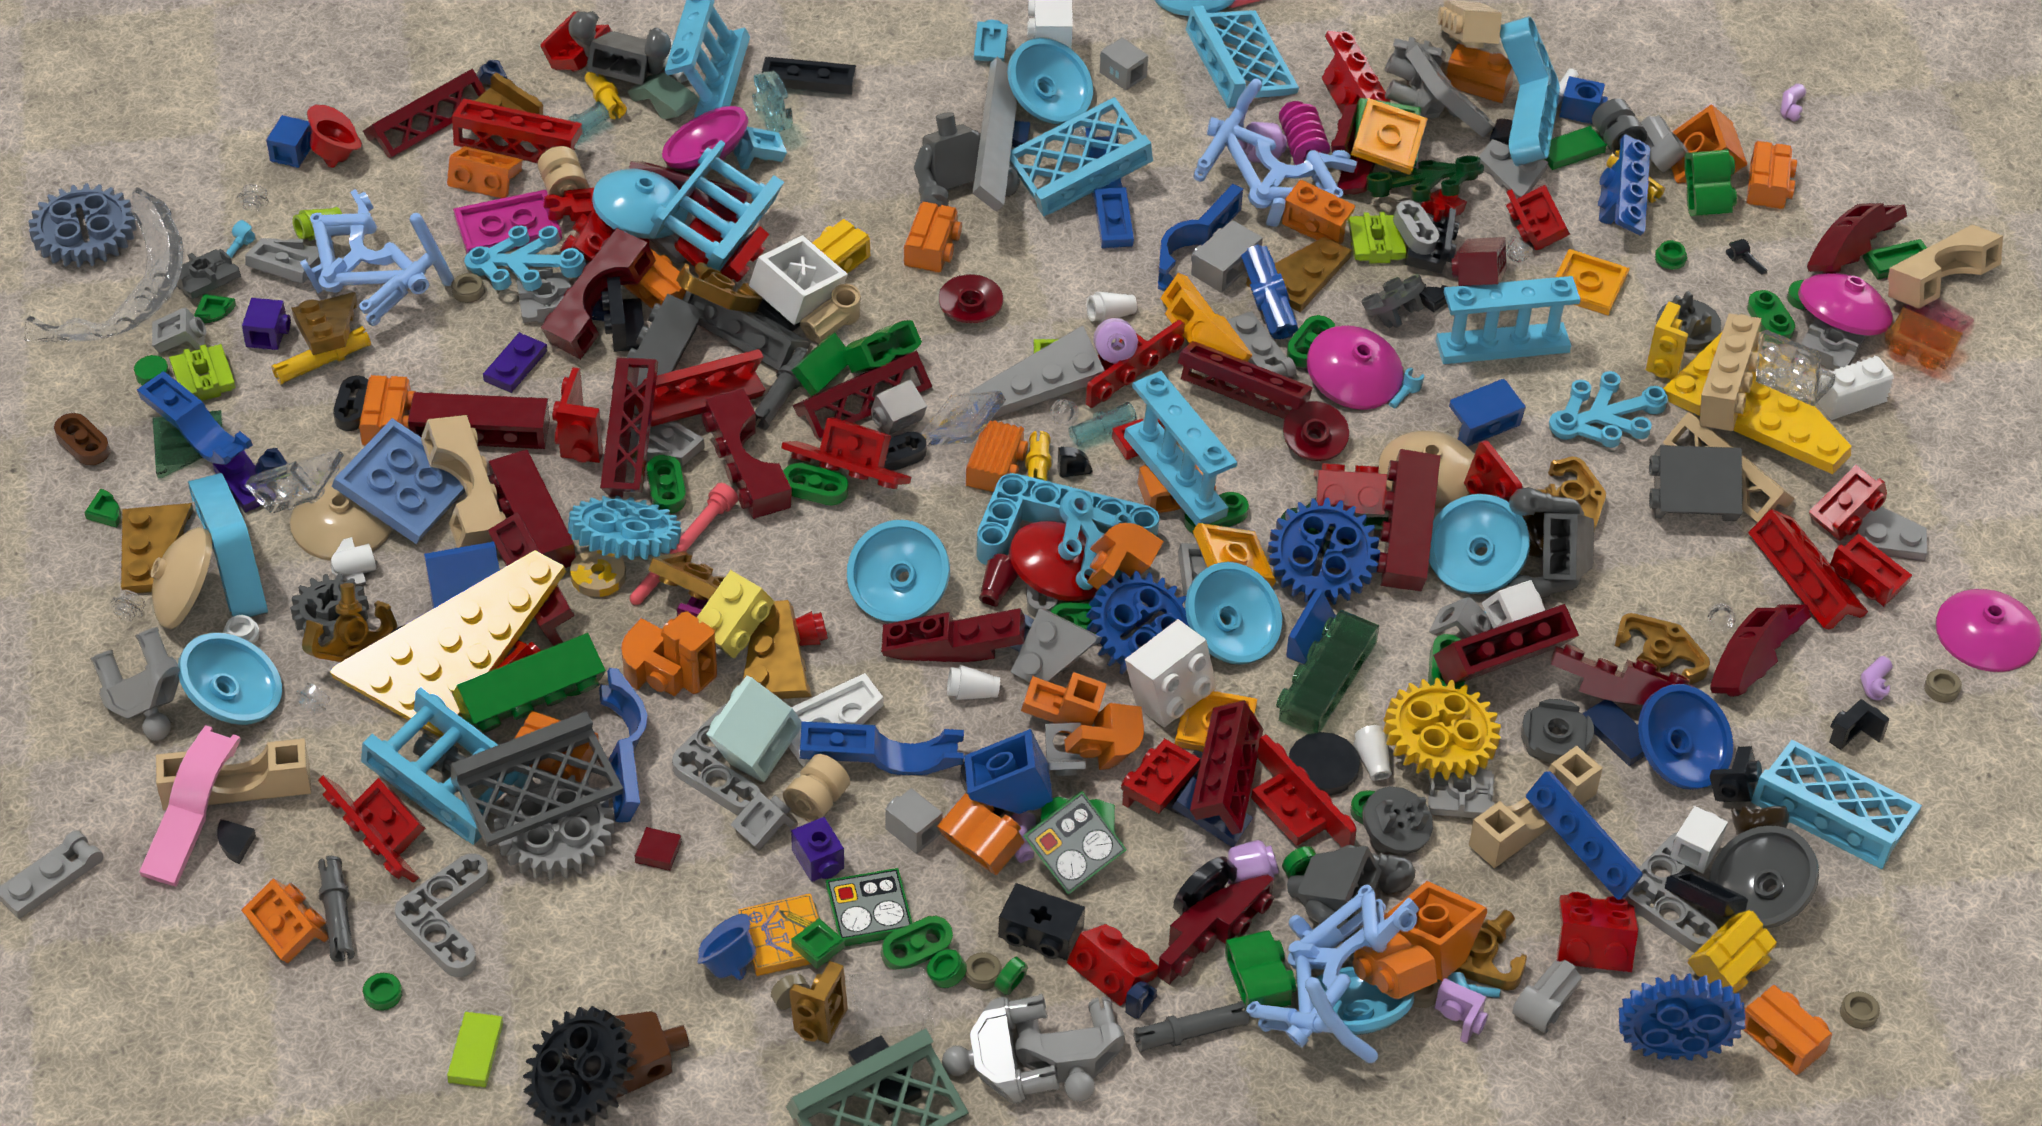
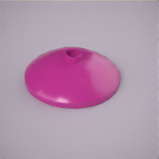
M737 106L720 107L701 114L683 125L668 139L662 150V158L671 168L680 170L697 169L700 165L698 160L706 148L713 149L722 140L726 144L719 158L725 160L726 156L736 148L746 132L748 126L747 114L742 108Z
M1818 274L1805 279L1799 288V299L1805 308L1823 322L1840 330L1859 335H1879L1886 332L1893 321V314L1886 300L1871 285L1857 276Z
M1344 325L1329 328L1314 339L1307 354V369L1315 386L1327 398L1348 408L1369 410L1380 407L1394 398L1403 381L1402 363L1394 348L1378 334L1361 327Z
M1969 589L1958 592L1941 605L1936 617V632L1944 648L1956 659L1973 668L1991 672L2015 670L2030 662L2040 647L2041 630L2035 616L2020 601L1999 591Z

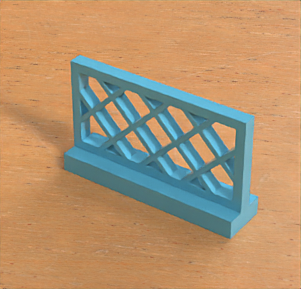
M1203 5L1192 6L1185 30L1228 108L1236 106L1240 95L1247 87L1245 80L1251 82L1253 79H1259L1262 82V88L1255 98L1287 96L1298 93L1299 87L1256 10L1207 13ZM1251 21L1253 28L1251 29L1238 22ZM1214 24H1220L1227 28L1225 30H1222L1218 27H1215ZM1233 30L1246 37L1242 39L1231 34L1230 32ZM1253 39L1264 44V47L1261 48L1249 41ZM1223 41L1237 46V48L1234 50L1230 47L1225 46ZM1242 50L1248 51V52H1250V53L1256 55V57H1255V58H1251V57H1249V56H1247V55L1241 53V51H1242ZM1263 58L1265 60L1274 62L1275 66L1273 68L1265 63L1260 62V60ZM1234 60L1247 65V69L1237 66ZM1255 69L1257 71H1260L1266 74L1267 77L1263 78L1257 74L1252 73V70ZM1275 78L1285 82L1286 85H1278L1271 80Z
M1115 97L1012 149L1010 154L1011 166L1018 172L1019 178L1036 201L1037 208L1043 216L1051 214L1092 193L1094 189H1100L1153 161L1151 142L1145 134L1141 135ZM1111 110H1114L1118 115L1116 124L1100 121L1101 116ZM1080 126L1091 127L1088 138L1073 135L1074 129ZM1097 129L1112 131L1110 142L1094 139ZM1118 133L1129 134L1134 138L1133 141L1125 145L1115 143ZM1052 140L1064 142L1061 152L1045 149L1047 143ZM1069 144L1085 145L1082 156L1068 154ZM1091 147L1107 150L1106 154L1098 159L1088 157ZM1025 154L1036 155L1033 166L1020 164L1017 158ZM1042 157L1057 159L1055 170L1040 168L1039 165ZM1063 161L1079 164L1078 169L1070 173L1060 171ZM1036 175L1052 178L1049 184L1039 189L1034 185Z
M1794 740L1789 742L1770 769H1765L1761 774L1751 803L1761 808L1786 806L1790 823L1880 869H1883L1891 852L1922 807L1921 804ZM1794 753L1807 760L1808 764L1794 765L1791 755ZM1831 772L1839 776L1841 781L1827 782L1823 773ZM1813 774L1816 780L1815 783H1803L1800 775ZM1781 776H1790L1792 782ZM1865 789L1872 793L1873 798H1859L1856 790ZM1846 791L1849 799L1836 800L1832 792ZM1822 792L1825 799L1814 793ZM1896 805L1908 811V813L1892 815L1889 806ZM1878 807L1882 816L1869 817L1865 808ZM1846 809H1855L1857 815L1847 811ZM1879 826H1888V828L1890 829L1891 832H1889V831H1887V830H1885V829H1883V828H1881V827H1879Z

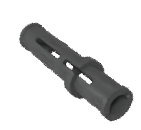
M803 347L796 348L788 363L780 367L776 373V381L755 410L756 421L758 418L761 419L756 427L767 430L792 390L800 386V381L791 370L803 360L802 358L808 349Z
M327 856L328 867L325 866V860L322 858L318 861V868L321 879L319 899L324 903L330 958L334 962L345 961V951L347 952L348 959L351 960L355 955L352 944L347 908L349 888L344 883L341 858Z
M1239 1001L1235 1004L1176 1018L1174 1015L1167 1016L1163 1022L1136 1027L1133 1034L1135 1043L1140 1042V1044H1137V1049L1143 1052L1147 1049L1171 1044L1174 1047L1181 1045L1182 1041L1241 1025H1248L1249 1014L1246 1010L1242 1011V1009L1246 1008V1005L1243 1001Z

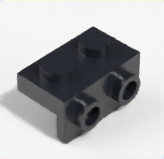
M1449 209L1446 220L1442 219L1436 222L1433 220V216H1429L1439 232V239L1435 250L1430 254L1422 255L1412 251L1408 246L1405 265L1442 274L1446 262L1452 263V258H1454L1456 244L1452 243V240L1455 241L1460 225V222L1455 221L1456 209Z
M620 276L607 277L608 291H601L603 311H610V314L604 315L605 334H612L614 352L630 351L631 348L637 350L640 345L636 341L644 326L642 301L640 298L622 299Z

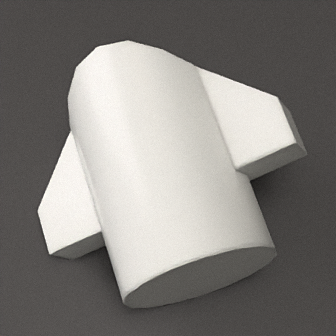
M352 537L343 539L331 559L333 575L336 577L338 574H342L344 581L353 578L357 586L365 584L364 573L376 570L375 559L370 545L365 544L355 547Z

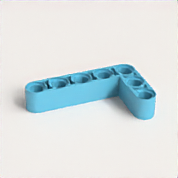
M1531 16L1502 24L1500 29L1501 42L1520 84L1509 138V151L1516 166L1548 158L1560 94L1556 72Z
M218 473L188 481L198 517L203 528L208 530L212 536V549L232 617L236 615L253 617L268 613L249 533L223 474Z
M1005 474L998 480L979 525L976 556L982 564L986 565L987 561L992 559L995 554L1008 555L1010 544L1022 520L1032 523L1056 521L1066 524L1059 512L1060 502L1067 493L1072 491L1085 494L1090 499L1092 506L1112 515H1117L1120 512L1129 514L1134 524L1144 527L1157 537L1160 516L1154 508L1147 505L1020 474ZM1094 523L1101 533H1106L1110 529Z

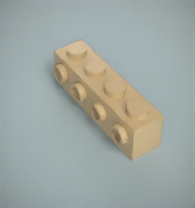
M1444 0V6L1439 7L1438 25H1442L1441 30L1448 33L1449 38L1469 48H1484V43L1499 44L1502 12L1481 2Z
M1728 314L1701 394L1699 426L1733 431L1738 413L1743 414L1746 403L1745 392L1750 393L1753 380L1752 372H1756L1758 368V351L1763 352L1766 332H1761L1762 318L1750 317L1744 314Z

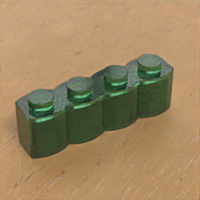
M1342 609L1335 618L1329 617L1323 628V637L1320 641L1315 640L1308 651V661L1305 665H1298L1292 677L1291 687L1289 689L1284 688L1278 697L1276 707L1280 709L1279 721L1309 734L1321 732L1375 647L1380 625Z

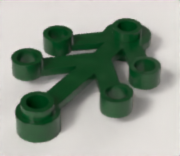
M1473 155L1458 157L1455 163L1423 160L1418 163V168H1413L1410 175L1389 168V173L1376 172L1367 176V190L1371 192L1372 197L1382 198L1390 195L1392 188L1418 184L1411 188L1412 200L1424 202L1431 199L1430 190L1442 181L1441 194L1444 196H1456L1460 194V184L1463 181L1477 179L1478 175L1484 172V165L1481 164L1480 157Z

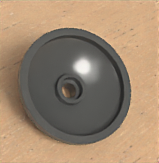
M1761 826L1737 835L1721 849L1712 865L1709 880L1748 899L1746 911H1754L1763 923L1762 927L1770 929L1787 923L1806 908L1818 886L1819 864L1811 846L1798 833L1780 826ZM1777 885L1774 890L1767 892L1770 886Z

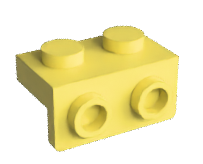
M730 570L697 618L699 623L704 622L715 630L716 646L720 647L728 656L736 658L739 652L748 645L751 635L760 622L764 621L769 615L774 600L761 587Z

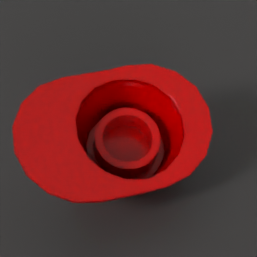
M313 105L309 107L307 119L312 129L310 147L315 154L323 158L329 168H334L338 162L346 161L353 150L361 148V140L358 138L354 125L346 115L326 105Z

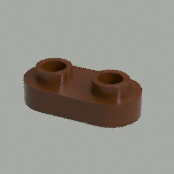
M69 413L56 420L54 430L57 441L80 463L89 466L97 465L109 457L110 448L107 437L85 416L78 413Z

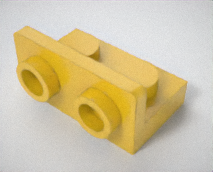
M1668 301L1655 326L1645 370L1654 373L1660 378L1672 380L1680 372L1688 333L1680 330L1683 320L1678 319L1681 305Z

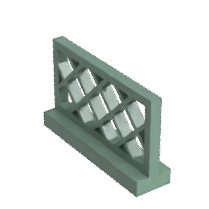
M927 1028L795 1095L786 1105L793 1120L796 1119L800 1126H812L809 1119L819 1113L836 1118L834 1126H839L841 1120L859 1126H884L869 1121L874 1102L895 1108L891 1126L897 1125L900 1111L920 1116L919 1126H925L927 1119L935 1121L928 1126H946L969 1113L931 1046L934 1041ZM925 1058L934 1072L931 1084L910 1078L913 1065ZM906 1069L905 1076L897 1074L898 1072ZM888 1078L903 1083L898 1101L877 1095L882 1080ZM937 1080H939L942 1088L936 1086ZM908 1085L929 1091L924 1110L903 1104ZM873 1086L872 1093L863 1091ZM934 1093L948 1097L955 1111L945 1117L929 1112ZM857 1096L869 1100L864 1119L843 1113L848 1098ZM840 1103L838 1111L830 1109Z

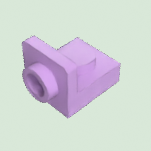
M1444 978L1438 989L1435 1009L1441 1011L1450 1020L1464 1021L1460 1041L1467 1044L1473 1032L1480 1035L1488 1018V1014L1483 1012L1486 996Z

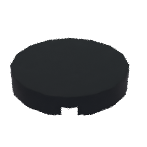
M1316 732L1307 734L1297 740L1290 749L1289 758L1307 772L1310 780L1320 791H1325L1329 796L1343 793L1358 778L1360 758L1356 748L1347 739L1334 733Z
M1225 856L1208 861L1197 869L1179 889L1174 899L1173 908L1181 916L1202 899L1225 888L1229 880L1232 883L1235 882L1237 868Z

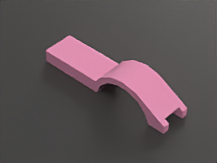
M205 725L190 746L175 777L167 810L139 871L142 877L177 886L206 821L207 805L215 780L224 763L234 756L241 740L240 736L233 734L229 738L214 733L212 727Z

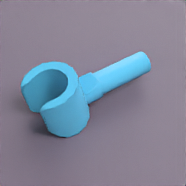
M244 220L238 221L232 228V235L236 239L226 251L231 258L243 244L248 245L255 240V234L251 231L252 226Z
M1413 368L1406 369L1402 387L1390 401L1389 406L1396 408L1409 393L1419 392L1422 388L1424 374L1419 378H1413Z
M1455 972L1448 976L1450 981L1486 997L1499 998L1500 989L1468 985L1465 975L1461 972Z

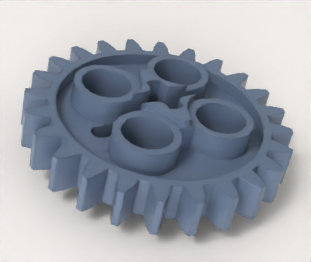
M85 183L82 190H78L75 185L71 186V192L59 189L60 196L47 195L49 203L39 202V210H33L31 212L33 219L29 220V232L35 250H41L43 258L51 256L52 263L63 259V264L66 267L72 261H76L77 267H81L83 261L87 260L91 266H94L95 259L97 258L106 262L107 254L110 253L118 256L117 247L127 248V240H133V231L137 230L134 208L131 207L130 200H124L122 192L115 194L112 187L103 192L101 184H98L94 190L89 188L88 183ZM77 208H82L90 239L87 243L83 241L76 213Z

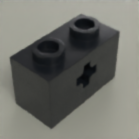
M1015 883L999 915L998 937L1003 938L1012 946L1020 947L1023 945L1039 951L1044 957L1050 959L1060 958L1067 961L1084 928L1085 906Z

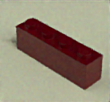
M1506 237L1466 239L1462 247L1457 251V254L1452 258V277L1458 278L1459 286L1499 284L1507 270Z
M413 393L408 427L409 430L419 437H422L428 419L467 415L471 428H475L477 432V446L545 449L550 423L548 398Z
M528 449L488 461L490 470L488 479L490 484L495 485L499 497L497 500L499 511L503 512L506 518L518 512L540 553L563 565L564 568L570 567L572 561L576 558L574 542Z
M1400 449L1396 461L1390 460L1387 480L1392 481L1391 491H1386L1383 511H1388L1389 515L1388 522L1383 521L1380 532V542H1385L1384 553L1380 552L1377 561V573H1382L1380 586L1413 591H1422L1428 574L1441 455Z
M1562 604L1453 642L1433 656L1446 686L1450 680H1454L1456 685L1555 649V646L1561 647L1578 637L1579 634L1566 604Z

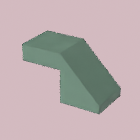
M665 72L646 77L643 85L637 84L627 91L635 102L650 99L662 119L679 117L700 101L696 94L670 75L667 76Z

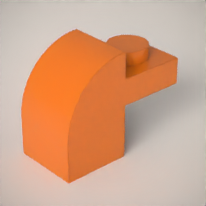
M1120 523L1111 527L1090 547V550L1097 555L1090 564L1093 572L1087 583L1099 589L1114 577L1117 569L1125 572L1129 577L1135 571H1138L1140 575L1143 574L1151 566L1164 541L1137 524Z
M641 618L628 631L622 641L621 650L624 676L636 690H639L645 682H648L654 690L658 692L665 691L675 697L683 688L682 667L663 657L662 629Z
M1075 672L1072 673L1066 688L1032 676L1021 711L1053 723H1081V725L1092 726L1099 712L1107 684ZM1059 731V732L1071 734V733L1068 732V731Z
M1109 703L1097 714L1094 726L1080 725L1064 739L1066 753L1080 754L1082 758L1098 757L1099 770H1107L1117 766L1134 752L1142 742L1144 736L1142 707Z

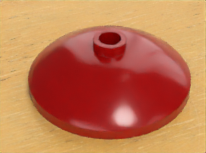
M1056 521L1034 522L1017 531L1010 544L1009 555L1013 568L1025 583L1048 597L1063 601H1084L1096 595L1095 593L1098 589L1095 587L1090 590H1084L1076 582V575L1081 570L1087 540L1082 530H1079L1077 538L1081 542L1082 551L1073 560L1063 559L1058 552V546L1064 537L1065 523ZM1066 544L1067 549L1071 552H1074L1073 548L1070 545ZM1084 574L1086 580L1088 581L1090 577L1087 574Z

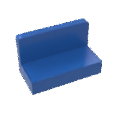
M1505 379L1451 399L1449 407L1462 423L1458 440L1467 447L1520 426L1526 408Z

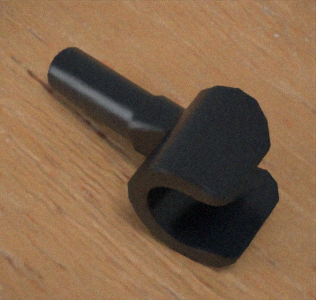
M1739 239L1729 243L1731 248L1726 250V254L1732 261L1743 258L1746 263H1749L1761 275L1767 272V269L1750 253L1748 241Z

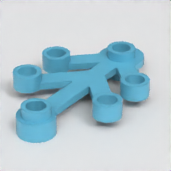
M522 225L515 226L509 230V238L490 248L483 246L475 247L464 259L466 268L478 276L486 275L491 280L495 290H505L512 283L509 272L506 269H498L496 266H507L521 280L526 291L537 290L542 285L539 272L534 269L529 270L527 267H560L563 276L575 278L582 274L586 266L583 254L575 248L566 249L560 255L536 254L560 242L558 230L554 226L542 228L539 231V238L527 244L530 241L527 228ZM516 246H517V247L523 246L522 248H520V249H518V250H516V251H514V252H512V253H510V254H504V253H506L507 251L513 249V248L516 247Z
M1607 371L1601 375L1600 390L1591 410L1578 413L1582 402L1587 401L1590 397L1591 385L1585 380H1576L1572 383L1571 397L1565 410L1557 411L1551 415L1549 428L1560 439L1567 440L1580 435L1601 442L1606 447L1614 448L1620 444L1622 431L1631 434L1634 438L1645 439L1650 435L1652 426L1650 420L1645 417H1636L1631 421L1619 416L1638 410H1643L1649 414H1660L1666 409L1668 397L1663 388L1650 386L1642 392L1641 396L1608 405L1613 393L1619 390L1621 378L1617 373ZM1598 423L1605 425V427L1601 430L1589 424Z
M1072 491L1067 493L1060 502L1059 512L1062 519L1066 522L1063 541L1058 546V552L1065 560H1073L1081 553L1082 545L1077 539L1081 528L1087 540L1081 570L1076 575V582L1080 588L1090 590L1093 586L1087 583L1084 574H1087L1089 577L1091 576L1093 569L1090 568V564L1097 555L1090 550V547L1104 534L1099 532L1094 523L1111 528L1119 524L1118 520L1123 523L1134 524L1129 514L1120 512L1117 515H1112L1092 506L1090 499L1085 494ZM1066 544L1070 545L1074 552L1069 551ZM1117 569L1113 578L1117 580L1123 572Z

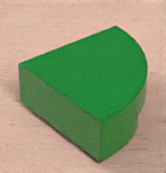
M203 294L194 316L199 317L204 324L218 321L233 311L236 306L235 299Z
M104 489L98 491L84 512L86 519L116 528L121 519L118 503L113 495Z

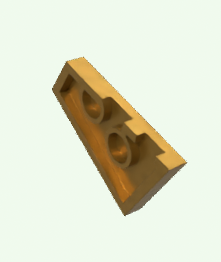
M1323 237L1274 263L1277 273H1281L1290 298V307L1301 313L1351 258L1352 250L1327 237ZM1248 277L1246 279V286L1250 287L1251 282Z
M355 292L320 301L314 299L306 300L300 303L299 306L291 308L294 320L313 355L346 347L350 333L349 322L354 319L353 309L357 308V298Z
M192 503L122 509L121 589L123 595L152 592L154 580L151 577L152 566L158 557L162 558L168 547L184 534L183 529L186 522L191 518L194 511Z

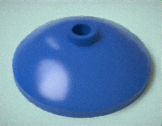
M1673 684L1659 689L1646 700L1639 716V740L1646 759L1659 776L1676 787L1698 790L1711 785V770L1729 768L1733 756L1731 728L1722 709L1709 695L1689 685Z

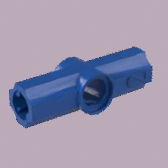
M1254 245L1249 247L1241 257L1251 282L1250 288L1259 311H1262L1269 333L1273 339L1290 338L1299 328L1289 304L1290 298L1281 273H1277L1267 246Z

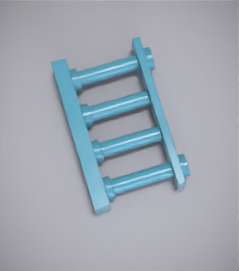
M686 0L665 67L667 76L684 72L699 95L700 101L695 111V118L708 111L731 105L750 40V35L745 27L733 31L727 28L713 6L715 0ZM708 22H710L711 26L717 33V40L708 28ZM702 42L712 55L711 61L701 47ZM696 62L706 76L705 81L695 68Z
M722 140L713 149L706 148L698 160L699 167L666 207L663 205L658 207L651 218V221L655 224L649 235L655 239L662 229L667 227L706 253L705 257L709 259L707 266L719 271L775 202L784 184V181L775 175L766 185L762 182L758 184L721 160L719 156L726 144ZM713 169L751 194V199L754 201L751 204L748 202L742 203L704 177ZM698 188L737 214L736 218L739 220L736 223L732 221L728 223L689 196ZM682 207L721 233L720 237L723 240L720 243L716 240L711 242L673 216Z
M1573 276L1499 282V284L1444 287V296L1450 315H1454L1452 332L1437 333L1436 344L1443 364L1570 353L1571 343L1561 318L1564 305L1580 304V296ZM1550 307L1546 324L1529 325L1532 308ZM1518 310L1515 326L1497 328L1500 311ZM1486 312L1484 329L1465 331L1468 314Z
M1162 371L1133 382L1132 388L1146 403L1144 421L1125 428L1124 438L1195 525L1198 523L1210 524L1226 517L1229 507L1215 492L1214 488L1218 474L1237 467L1235 458ZM1158 419H1159V420L1161 421V423L1165 426V430H1164L1163 427L1158 423ZM1177 442H1178V443L1180 444V446L1184 449V453H1183L1182 450L1177 446V444H1176ZM1195 465H1197L1199 469L1203 472V476L1196 469Z
M420 687L415 693L414 711L417 713L388 741H381L371 734L362 743L361 762L460 837L474 845L482 836L466 804L455 796L456 790L451 782V777L445 783H437L426 772L456 742L473 755L498 746V744L449 709L439 696L429 694ZM428 722L445 733L416 762H409L398 753ZM514 771L506 775L503 783L523 789L528 775ZM489 787L478 800L488 803L494 788ZM499 791L498 796H497L495 802H496L505 792ZM479 809L483 816L484 810Z

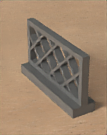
M587 711L451 763V782L456 792H460L487 847L623 794V787L592 729L593 722ZM589 743L594 752L590 763L572 757L573 749ZM551 758L562 762L555 776L537 770L540 761ZM597 760H598L600 766L595 765V763H596ZM567 764L586 770L581 784L562 778ZM517 771L528 775L523 789L503 783L506 775ZM591 773L607 777L611 786L599 791L586 785ZM533 777L553 784L547 798L528 792ZM482 784L494 788V791L487 803L473 798L469 789ZM558 786L577 792L574 801L567 804L552 799ZM499 791L519 797L513 811L494 805ZM524 799L543 805L540 815L531 818L519 814ZM479 809L484 810L483 816ZM493 813L508 818L509 822L506 828L491 834L486 824L489 814Z

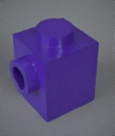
M251 298L242 323L246 347L270 350L279 349L283 334H289L291 327V317L286 314L284 301Z
M825 817L791 830L792 852L811 882L821 878L830 879L837 875L840 870L844 869V847Z

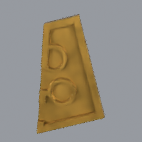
M685 551L652 558L648 570L659 575L661 582L670 586L680 585L689 590V595L700 600L710 599L725 578L721 576L713 577V568L706 564L691 563L692 555Z
M789 600L774 601L767 618L760 622L751 635L743 680L746 675L752 677L780 699L812 697L810 686L806 680L805 662L801 656L800 637L795 613Z

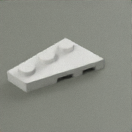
M864 673L791 708L803 722L863 725L883 706V696ZM800 729L789 745V748L801 765L805 767L810 759H800Z

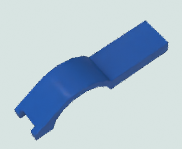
M1085 128V138L1089 137L1091 128ZM1110 131V136L1094 137V139L1110 142L1113 132ZM1091 147L1088 157L1098 159L1105 155L1107 150ZM1121 178L1100 189H1094L1091 193L1095 202L1101 248L1133 247L1134 236L1126 187H1122Z
M1232 184L1199 220H1187L1177 223L1165 232L1161 239L1158 289L1165 292L1174 279L1168 272L1175 266L1176 260L1171 256L1175 250L1184 246L1203 245L1212 238L1217 229L1226 226L1241 211L1243 188Z
M164 371L137 389L140 399L179 429L190 445L211 463L226 465L240 452L253 446L251 439L241 431L236 433L235 437L227 433L209 413L203 401Z
M609 668L607 671L609 685L601 684L599 687L600 703L611 708L621 716L629 729V737L618 740L608 759L623 787V794L612 798L615 822L624 823L631 821L640 804L634 749L646 729L648 714L643 700L619 669Z
M802 721L800 759H811L814 755L822 754L836 761L873 763L877 768L890 774L927 775L963 764L964 753H958V743L964 739V730L944 729L939 736L930 741L914 744L900 743L888 739L878 731L876 725Z

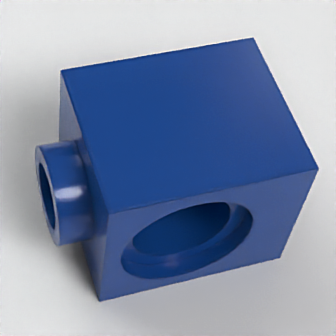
M1569 76L1559 117L1592 124V116L1595 110L1601 104L1608 101V97L1603 96L1605 83Z
M281 115L266 139L271 162L297 168L301 166L311 150L310 139L312 129L309 121Z

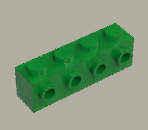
M585 633L457 684L452 695L463 719L476 729H480L482 733H486L499 727L503 719L511 716L515 720L524 718L531 711H535L533 707L546 703L548 707L564 701L567 698L566 694L579 690L580 693H585L600 685L599 681L606 670L589 633Z

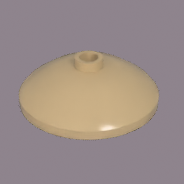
M1435 431L1406 433L1392 440L1381 453L1379 474H1387L1390 460L1396 461L1400 449L1441 455L1435 509L1444 508L1454 500L1470 495L1464 485V481L1474 454L1464 443L1450 435ZM1387 480L1386 488L1389 491L1392 489V481Z
M333 482L311 490L295 505L290 519L292 536L301 549L320 559L331 560L343 539L352 537L355 547L369 544L371 550L374 551L387 540L393 529L331 487Z
M197 527L187 531L168 547L163 557H158L152 566L151 577L154 578L152 600L155 616L159 624L168 629L176 628L186 618L203 586L212 553V536L204 528Z

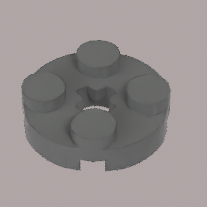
M1546 699L1539 702L1538 707L1532 710L1530 708L1525 713L1521 727V738L1530 756L1553 763L1575 746H1578L1585 753L1589 751L1594 736V725L1591 718L1587 716L1586 719L1579 712L1580 707L1570 701ZM1554 727H1558L1564 735H1555L1551 732Z

